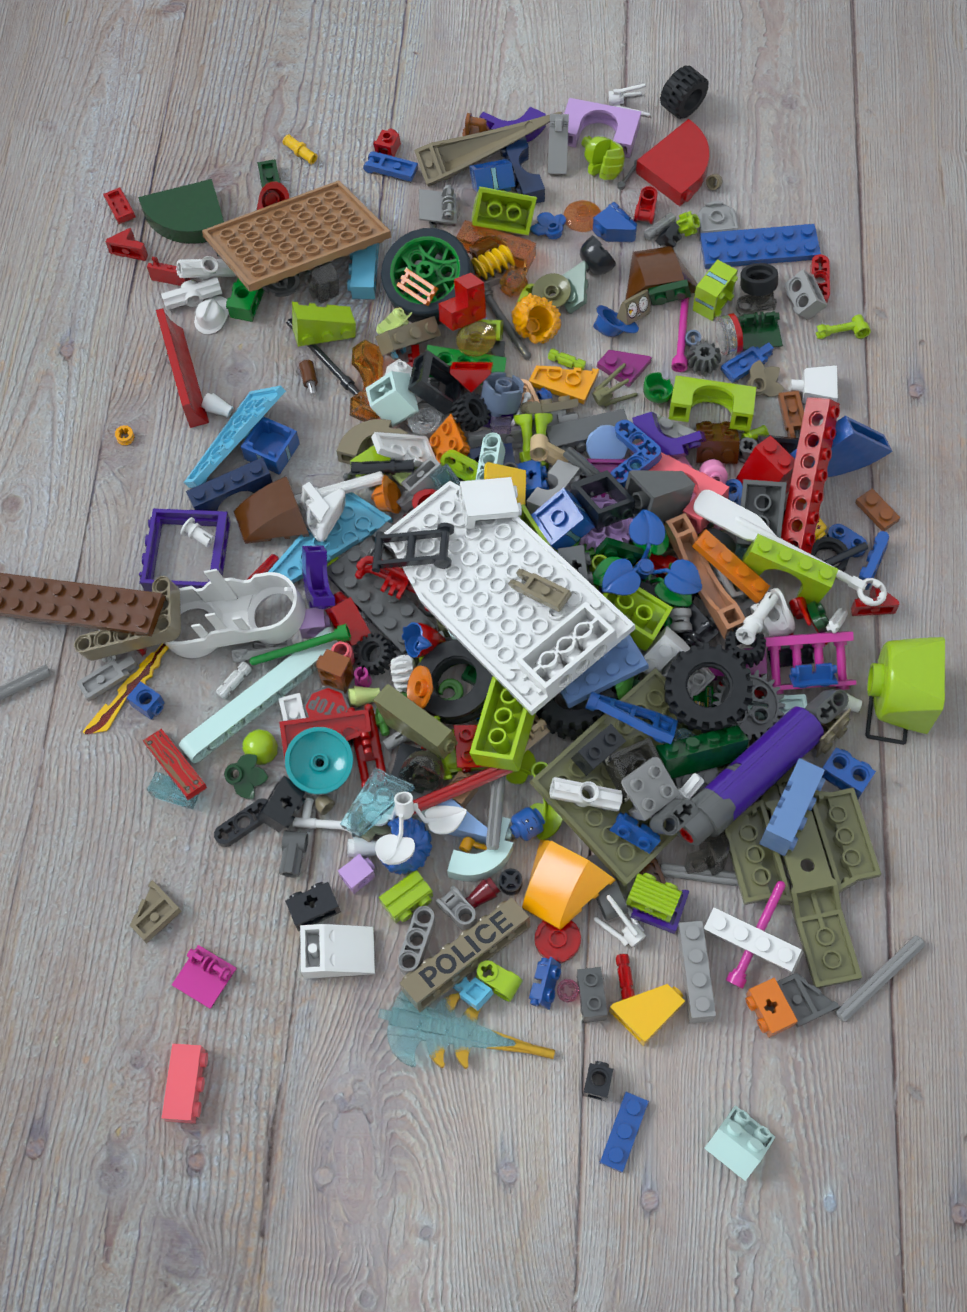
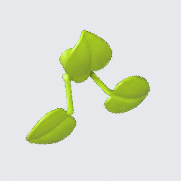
M527 750L524 753L519 772L513 771V773L506 775V780L512 784H523L526 782L528 775L535 777L548 764L545 762L536 763L534 754ZM544 798L543 804L535 803L530 806L532 809L536 808L545 820L543 831L537 835L538 839L545 840L553 836L559 830L563 819Z

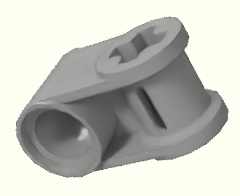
M451 886L450 891L441 899L435 900L444 914L450 917L461 930L471 929L477 924L474 908L455 886ZM464 914L472 916L469 921L464 922L460 920V917Z

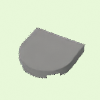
M721 201L706 203L698 212L700 220L699 233L739 230L735 210Z

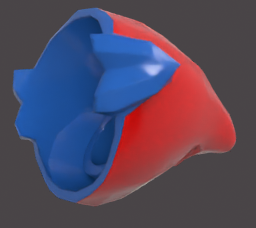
M411 622L402 629V640L405 642L408 655L412 658L423 657L437 645L446 642V639L435 628L424 623Z

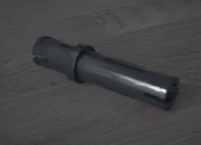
M391 458L386 461L351 462V475L372 474L379 471L386 474L391 473V475H396V473H414V459L395 460V458Z

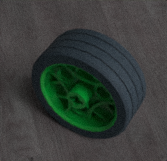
M421 228L401 236L392 244L382 263L381 279L383 288L393 307L402 308L406 315L412 312L411 316L407 319L408 321L414 323L435 316L439 325L443 323L440 321L438 303L455 297L454 279L469 273L475 275L464 245L454 235L437 228ZM438 253L444 254L442 260L435 259ZM422 260L418 265H415L416 261ZM406 268L438 288L429 306L396 286L398 282H401V276L406 274L404 272ZM446 273H452L449 277H444ZM410 276L411 281L429 293L431 292L430 288ZM406 283L405 286L418 294L420 292ZM446 290V294L438 299L436 298L438 294ZM423 294V295L421 296V297H423L424 299H427V296H426V295Z

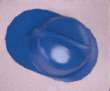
M598 305L596 308L598 316L593 327L603 335L615 337L623 331L627 333L638 332L639 327L635 322L626 325L617 318L618 313L603 305Z

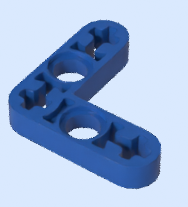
M621 420L615 425L616 437L635 453L611 472L615 479L617 477L624 478L623 480L617 479L623 488H625L629 471H648L662 458L660 446L629 420ZM636 439H642L644 441L640 445L633 444V441ZM634 463L642 465L639 469H632L630 467Z

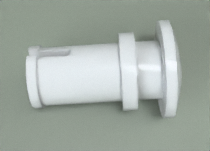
M193 517L184 523L180 532L182 536L188 534L190 539H196L207 548L215 539V536L200 528V524L195 523Z

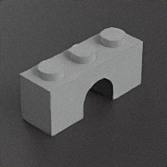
M558 459L548 472L549 488L552 489L545 490L537 487L526 501L529 513H534L563 487L570 492L571 483L582 479L580 477V467Z

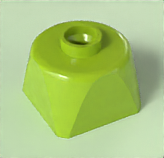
M944 637L891 640L883 645L878 663H871L867 682L868 696L874 697L875 714L880 721L923 734L929 733L943 711L945 702Z

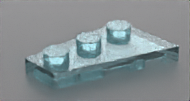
M375 767L341 821V827L358 836L364 835L382 819V815L391 807L394 808L395 795L399 792L411 793L415 789L414 785Z

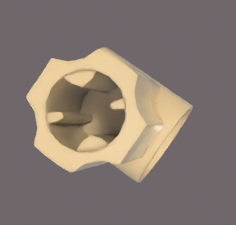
M535 434L531 437L530 457L534 461H545L552 466L558 459L568 463V460L563 456L565 451L551 444L547 436Z

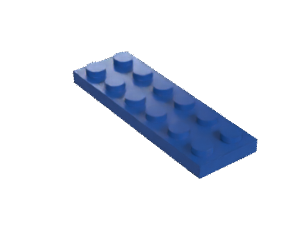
M815 224L700 233V244L705 269H710L717 259L731 267L754 263L771 264L812 260L815 255L821 254Z

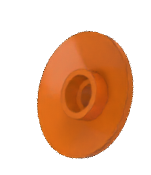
M417 666L412 671L408 680L407 698L423 709L433 692V684L429 669L425 666Z

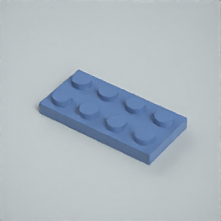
M629 634L564 688L560 694L568 708L588 699L592 691L595 693L605 691L649 669V666Z

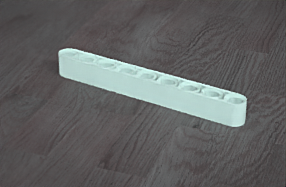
M328 627L315 637L334 632V629ZM337 640L290 655L184 737L179 743L180 749L192 763L201 761L277 702L278 698L286 695L317 670L316 663L319 656L323 655L326 649L331 650L332 646L337 643Z

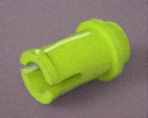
M762 425L750 431H744L741 434V440L748 437L757 441L758 434L769 435L768 429L765 425Z

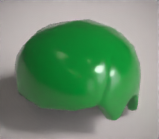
M655 372L645 377L643 393L649 401L662 404L672 398L674 387L670 379L665 380L662 377V373Z

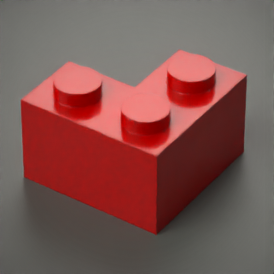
M472 273L454 279L455 297L438 303L440 321L452 331L486 318L484 282Z

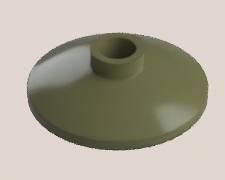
M550 273L540 277L535 282L532 295H537L541 298L545 297L548 299V302L552 301V305L559 308L568 301L571 295V286L564 276Z

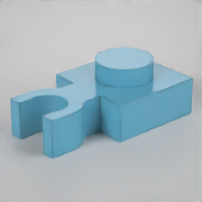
M465 977L461 983H457L452 987L460 992L459 995L463 1001L477 1011L494 994L490 987L476 977L470 982Z

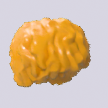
M529 293L528 296L521 298L516 303L514 310L511 311L515 331L524 339L528 337L534 344L549 342V339L552 340L561 328V319L559 318L561 313L559 309L552 305V301L548 302V299L545 297L541 298Z

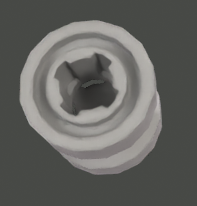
M677 608L671 610L670 618H672V624L670 629L675 633L692 631V624L690 623L691 609Z

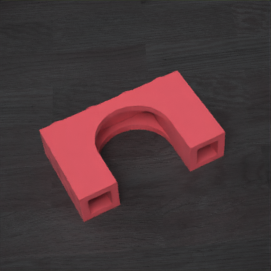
M661 452V460L648 471H683L695 483L693 492L696 496L683 510V514L686 513L695 531L701 533L710 521L697 515L693 509L698 495L703 490H711L728 499L729 486Z

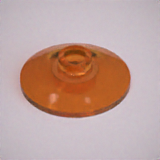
M575 201L569 204L564 211L566 225L578 232L593 230V218L601 210L590 201Z

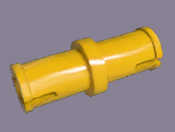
M290 134L284 137L283 145L294 151L297 157H302L311 165L316 162L318 155L308 149L305 143L297 141Z

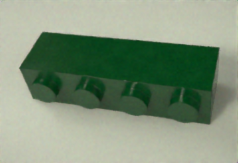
M736 725L673 741L671 744L657 745L655 757L661 760L669 776L673 779L732 763L747 749L749 739L741 728Z

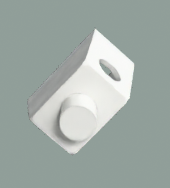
M837 366L804 369L801 380L791 379L790 392H801L803 404H806L807 398H826L837 402Z

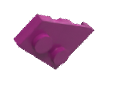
M608 350L597 362V368L611 375L618 367L625 363L626 367L614 379L622 382L628 378L629 382L625 386L630 387L651 363L652 357Z

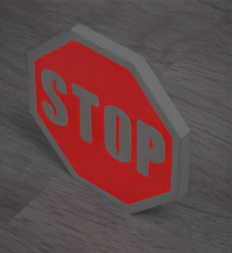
M325 686L310 692L303 706L307 718L344 713L350 708L344 692L331 686Z

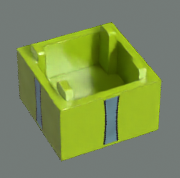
M717 259L696 286L693 311L711 321L715 317L718 318L722 314L721 310L728 301H732L735 296L733 292L735 283L738 280V270Z

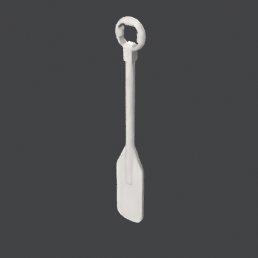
M711 490L701 491L694 502L693 509L697 515L744 540L753 541L757 534H760L826 563L777 537L757 514ZM838 570L836 578L856 590L858 597L864 604L878 606L886 600V587L879 580L874 578L861 580L856 576L852 577ZM867 583H871L872 586L881 590L877 601L864 596L863 591Z

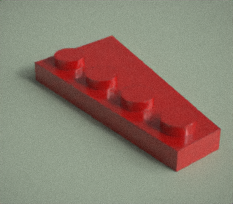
M368 709L279 722L284 761L290 742L296 735L306 729L313 727L330 728L340 733L347 741L360 736L362 732H371Z

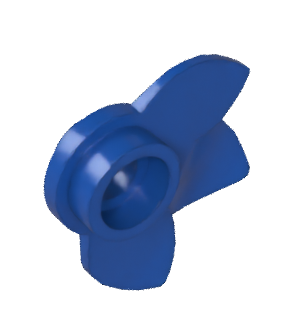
M542 212L537 216L538 223L532 225L530 231L538 236L547 235L549 239H558L562 235L566 217L563 214L553 216L549 212Z

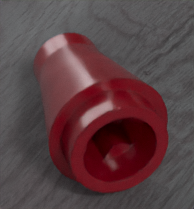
M490 877L486 880L483 878L465 899L475 909L496 898L497 894L501 891Z

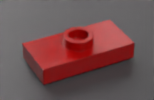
M121 187L103 194L118 225L136 218Z

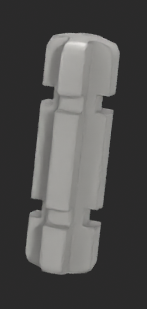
M672 212L665 215V218L662 217L651 225L652 228L649 227L644 230V237L647 240H652L665 227L674 221L676 222V216Z

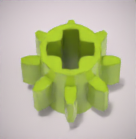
M691 211L680 214V219L676 222L680 226L678 229L679 233L685 234V237L698 233L697 228L700 227L699 217L696 214H692Z

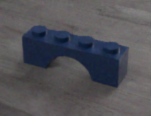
M523 137L501 149V157H505V159L512 163L516 186L515 192L537 197L536 204L545 202V187L540 174L529 173L521 167L524 162L529 160V146L526 138Z
M259 458L187 490L186 493L194 510L218 511L220 504L229 496L243 491L256 493L273 482L263 459Z

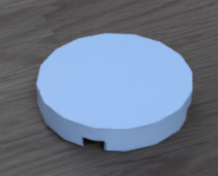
M601 425L589 434L586 442V451L590 459H623L627 446L616 437L615 426Z

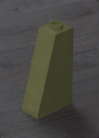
M387 684L373 699L387 726L440 758L444 759L458 744L451 729L391 685Z

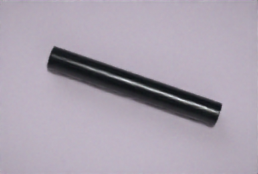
M863 542L824 560V562L834 566L868 550V545L866 542Z

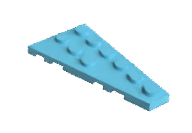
M280 385L250 391L183 483L189 488L205 483L207 477L237 444L249 435L250 430L286 390Z
M352 492L345 494L346 504L344 510L326 540L318 542L307 528L310 537L300 535L268 572L280 573L289 578L294 584L303 578L302 546L323 545L327 550L328 563L374 534L386 522L392 523V518Z

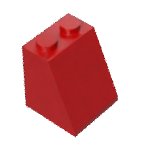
M770 435L754 447L736 479L742 483V486L743 479L786 482V493H788L795 459Z

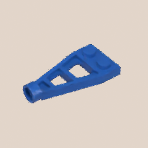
M593 691L585 707L591 711L599 709L653 737L659 743H672L678 720L656 711L600 695ZM635 716L653 721V724L650 725L636 718Z

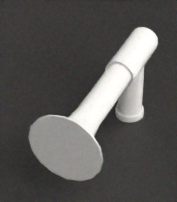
M306 798L302 817H295L293 821V827L345 830L351 834L352 838L355 837L357 832L356 814L351 819L345 821L310 818L314 803L312 798Z

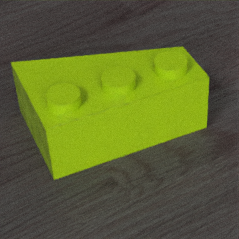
M292 301V328L298 347L356 337V323L349 306L327 305L326 307H318L315 303H309V306L299 305L298 302Z

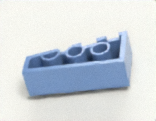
M799 758L762 836L760 845L783 856L786 855L788 849L794 850L799 839L795 837L797 830H803L808 819L804 815L807 810H812L817 800L813 795L816 790L821 791L826 780L822 778L824 769Z

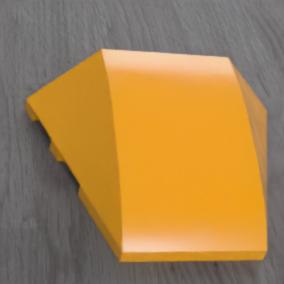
M540 840L522 908L561 930L582 911L584 905L592 898H597L599 896L598 893L608 884L611 885L616 880L588 859L553 841Z

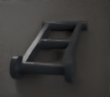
M444 522L438 524L435 530L385 534L381 531L376 532L372 571L379 573L383 568L434 564L435 567L440 569L450 568L452 560L448 557L449 536L454 533V525ZM440 538L439 555L415 557L416 540ZM407 541L406 558L382 560L384 543Z

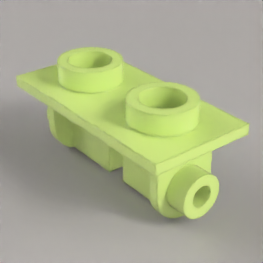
M395 308L387 318L377 325L376 332L381 334L387 330L407 325L409 323L407 319L411 316L412 312L406 315L402 308Z

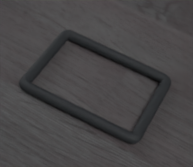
M869 696L866 738L901 745L906 744L908 729L903 728L902 740L870 735L874 697Z

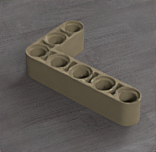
M160 576L154 580L152 592L162 593L166 598L152 637L99 630L79 636L74 642V649L86 659L94 661L176 640L181 633L180 589L166 576Z

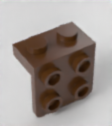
M702 421L701 423H696V432H703L706 441L701 442V446L697 447L696 463H704L707 460L715 459L725 464H738L740 444L738 430L729 429V421L722 423Z

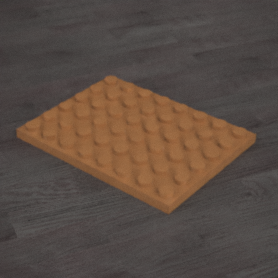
M339 180L202 230L205 240L249 291L259 290L261 287L271 283H277L284 278L295 276L305 270H311L318 265L329 263L334 259L347 256L352 252L366 249L368 246L382 243L384 240L391 238V231Z

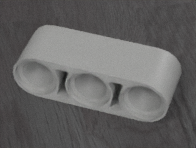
M421 906L415 910L400 951L398 964L400 971L404 975L417 970L421 966L436 923L433 910L427 906ZM422 915L431 917L430 921L425 924L420 923L418 920ZM414 937H421L423 939L422 944L418 946L412 945L411 941ZM413 959L416 962L412 968H405L403 966L404 961Z

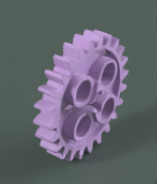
M606 494L605 498H602L601 495H598L597 498H591L600 509L617 503L614 499H609L608 494ZM633 517L598 530L594 527L580 539L579 545L587 544V550L594 547L595 551L606 537L629 544V541H632L629 535V526Z

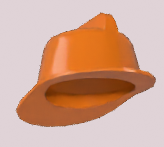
M384 475L382 484L375 487L373 494H371V499L375 502L377 509L383 512L398 514L402 509L397 504V500L402 496L400 489L395 482L387 475Z

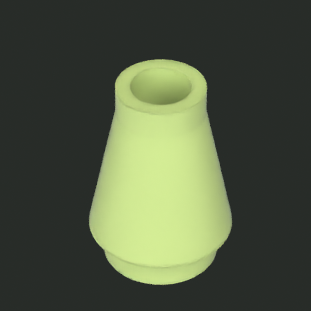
M353 686V688H349V705L359 707L374 702L373 699L380 692L379 687Z

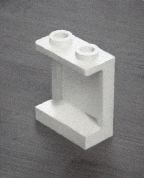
M511 477L460 482L459 499L466 529H474L475 521L517 518L521 516V504L517 503L516 500L518 496L516 485L513 486Z

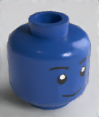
M525 807L511 817L512 826H510V830L516 839L520 837L524 841H529L543 831L545 820L536 808Z

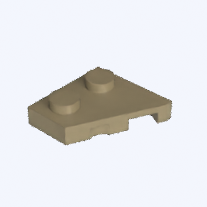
M153 880L148 885L150 889L146 898L141 900L138 912L130 923L131 928L146 944L182 912Z

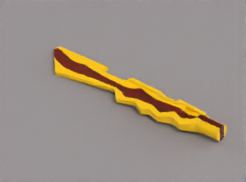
M164 643L138 665L140 668L130 675L117 689L118 695L109 706L105 703L83 730L84 734L106 732L109 730L125 703L127 696L140 681L146 685V681L153 677L154 670L160 666L162 656L169 649Z

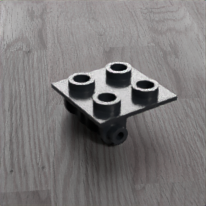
M693 602L691 606L683 607L691 609L690 623L692 624V631L676 634L689 647L694 645L701 647L704 643L710 642L719 633Z

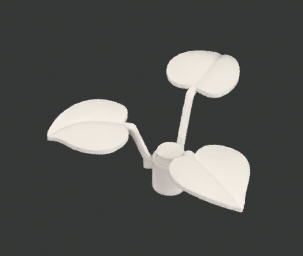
M399 792L395 795L394 799L365 793L362 805L365 820L374 826H383L389 820L395 819L396 816L399 817L398 836L393 834L385 835L379 838L375 845L377 857L387 865L401 864L413 855L415 843L412 838L403 837L404 820L411 818L414 811H416L423 823H429V830L436 834L454 832L460 826L467 813V810L464 808L440 805L427 809L424 817L418 808V804H413V796L409 792Z

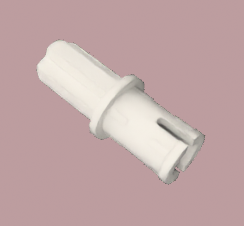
M694 773L682 788H678L680 795L676 798L691 800L692 796L703 785L704 779Z

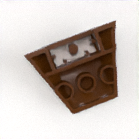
M671 246L634 251L632 253L626 299L647 289L649 291L648 288L686 279L688 280L690 292L695 293L698 283Z
M286 475L249 496L233 511L245 544L271 541L272 538L278 537L291 539V536L296 535L310 537Z

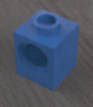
M141 681L127 696L130 705L150 720L162 711L165 704L160 694ZM152 699L149 704H143L146 700Z

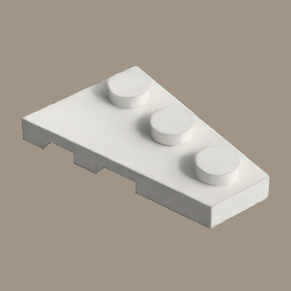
M374 432L371 437L377 454L395 458V460L414 459V466L416 467L422 465L430 456L436 459L427 436Z

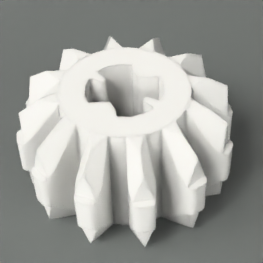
M401 655L391 660L392 681L394 682V687L399 692H407L409 677L417 667L415 660L409 655Z

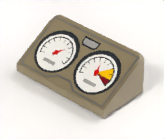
M647 289L623 301L617 318L626 325H630L650 314L649 291Z

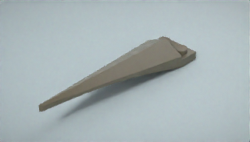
M550 115L489 131L431 142L415 149L414 151L426 185L429 187L440 181L448 180L466 170L469 166L475 165L550 123Z

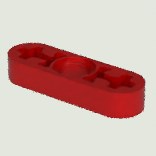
M818 254L812 258L810 273L815 278L821 277L825 280L824 283H818V286L822 290L826 303H828L830 297V262L827 256ZM818 263H821V266H822V269H821V270H818V269H819V264H818Z

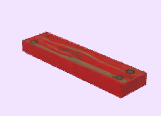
M162 728L143 740L145 746L187 800H190L207 788L203 780Z

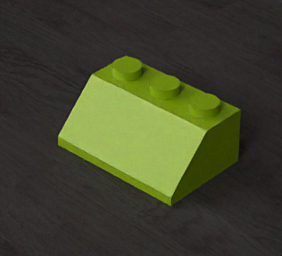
M479 186L472 212V225L529 235L537 197Z
M640 587L636 592L627 596L613 593L603 594L604 597L635 624L636 629L630 633V636L637 647L647 651L673 607Z

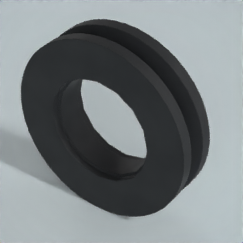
M457 639L437 645L423 657L418 665L429 669L433 684V692L424 709L433 717L439 716L440 722L446 724H464L481 716L493 675ZM457 664L474 666L477 673L476 683L468 694L456 700H445L439 696L437 690L438 682L447 669Z

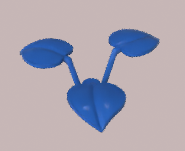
M641 510L630 523L629 535L634 543L638 545L646 544L644 555L634 568L627 559H618L611 563L603 577L602 592L622 596L631 595L639 588L640 579L644 580L650 574L654 576L660 573H668L664 579V584L674 593L691 595L700 592L702 584L698 569L688 560H676L672 563L670 569L654 570V564L651 560L647 559L651 544L660 545L663 542L665 528L657 515L648 510Z

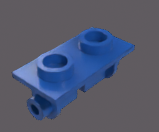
M832 663L816 664L815 671L812 672L811 664L795 665V668H791L789 678L793 687L798 688L836 685L838 681L834 674L837 673V666L832 665Z
M619 812L615 819L616 822L610 828L611 832L649 854L661 841L659 839L660 835L654 833L651 828L644 824L638 827V820L627 815V813Z
M553 957L549 959L541 958V961H538L534 978L542 981L541 984H532L529 996L531 1005L539 1006L541 1004L547 1010H550L551 1003L555 999L556 983L561 976V964Z

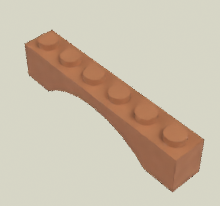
M686 513L666 521L665 530L668 534L669 542L679 560H688L698 569L702 584V590L698 594L723 638L726 639L730 631H734V628H740L744 625L745 616L737 602L730 597L720 584L708 561L692 547L698 537Z

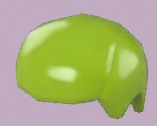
M256 729L250 732L242 743L244 754L257 755L256 765H265L271 762L278 753V743L267 730Z

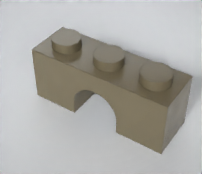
M435 316L387 330L375 336L383 356L411 345L430 341L441 336Z

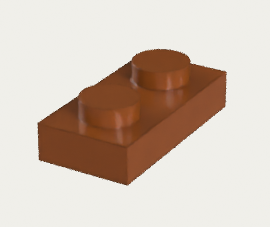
M873 488L856 499V505L881 531H886L899 522L900 516Z

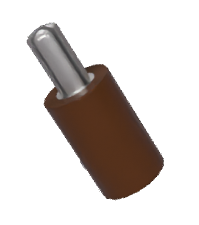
M304 360L299 363L303 385L309 389L310 396H313V393L315 396L317 394L315 386H317L318 380L314 363L311 360Z

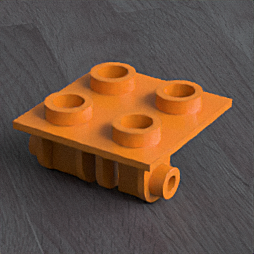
M452 414L445 419L428 439L436 460L440 464L442 455L448 450H456L465 456L470 454V446L465 442L466 437L460 427V422L456 423V419H454Z

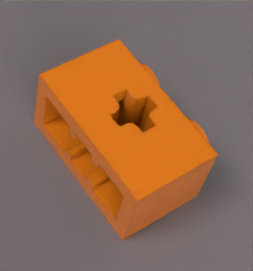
M775 977L747 991L746 1003L751 1011H755L758 1017L757 1024L761 1032L766 1033L768 1038L793 1027L798 1022ZM766 1005H767L768 1007H772V1006H773V1007H774L773 1012H771L770 1010L766 1011V1010L764 1009V1008L766 1007Z

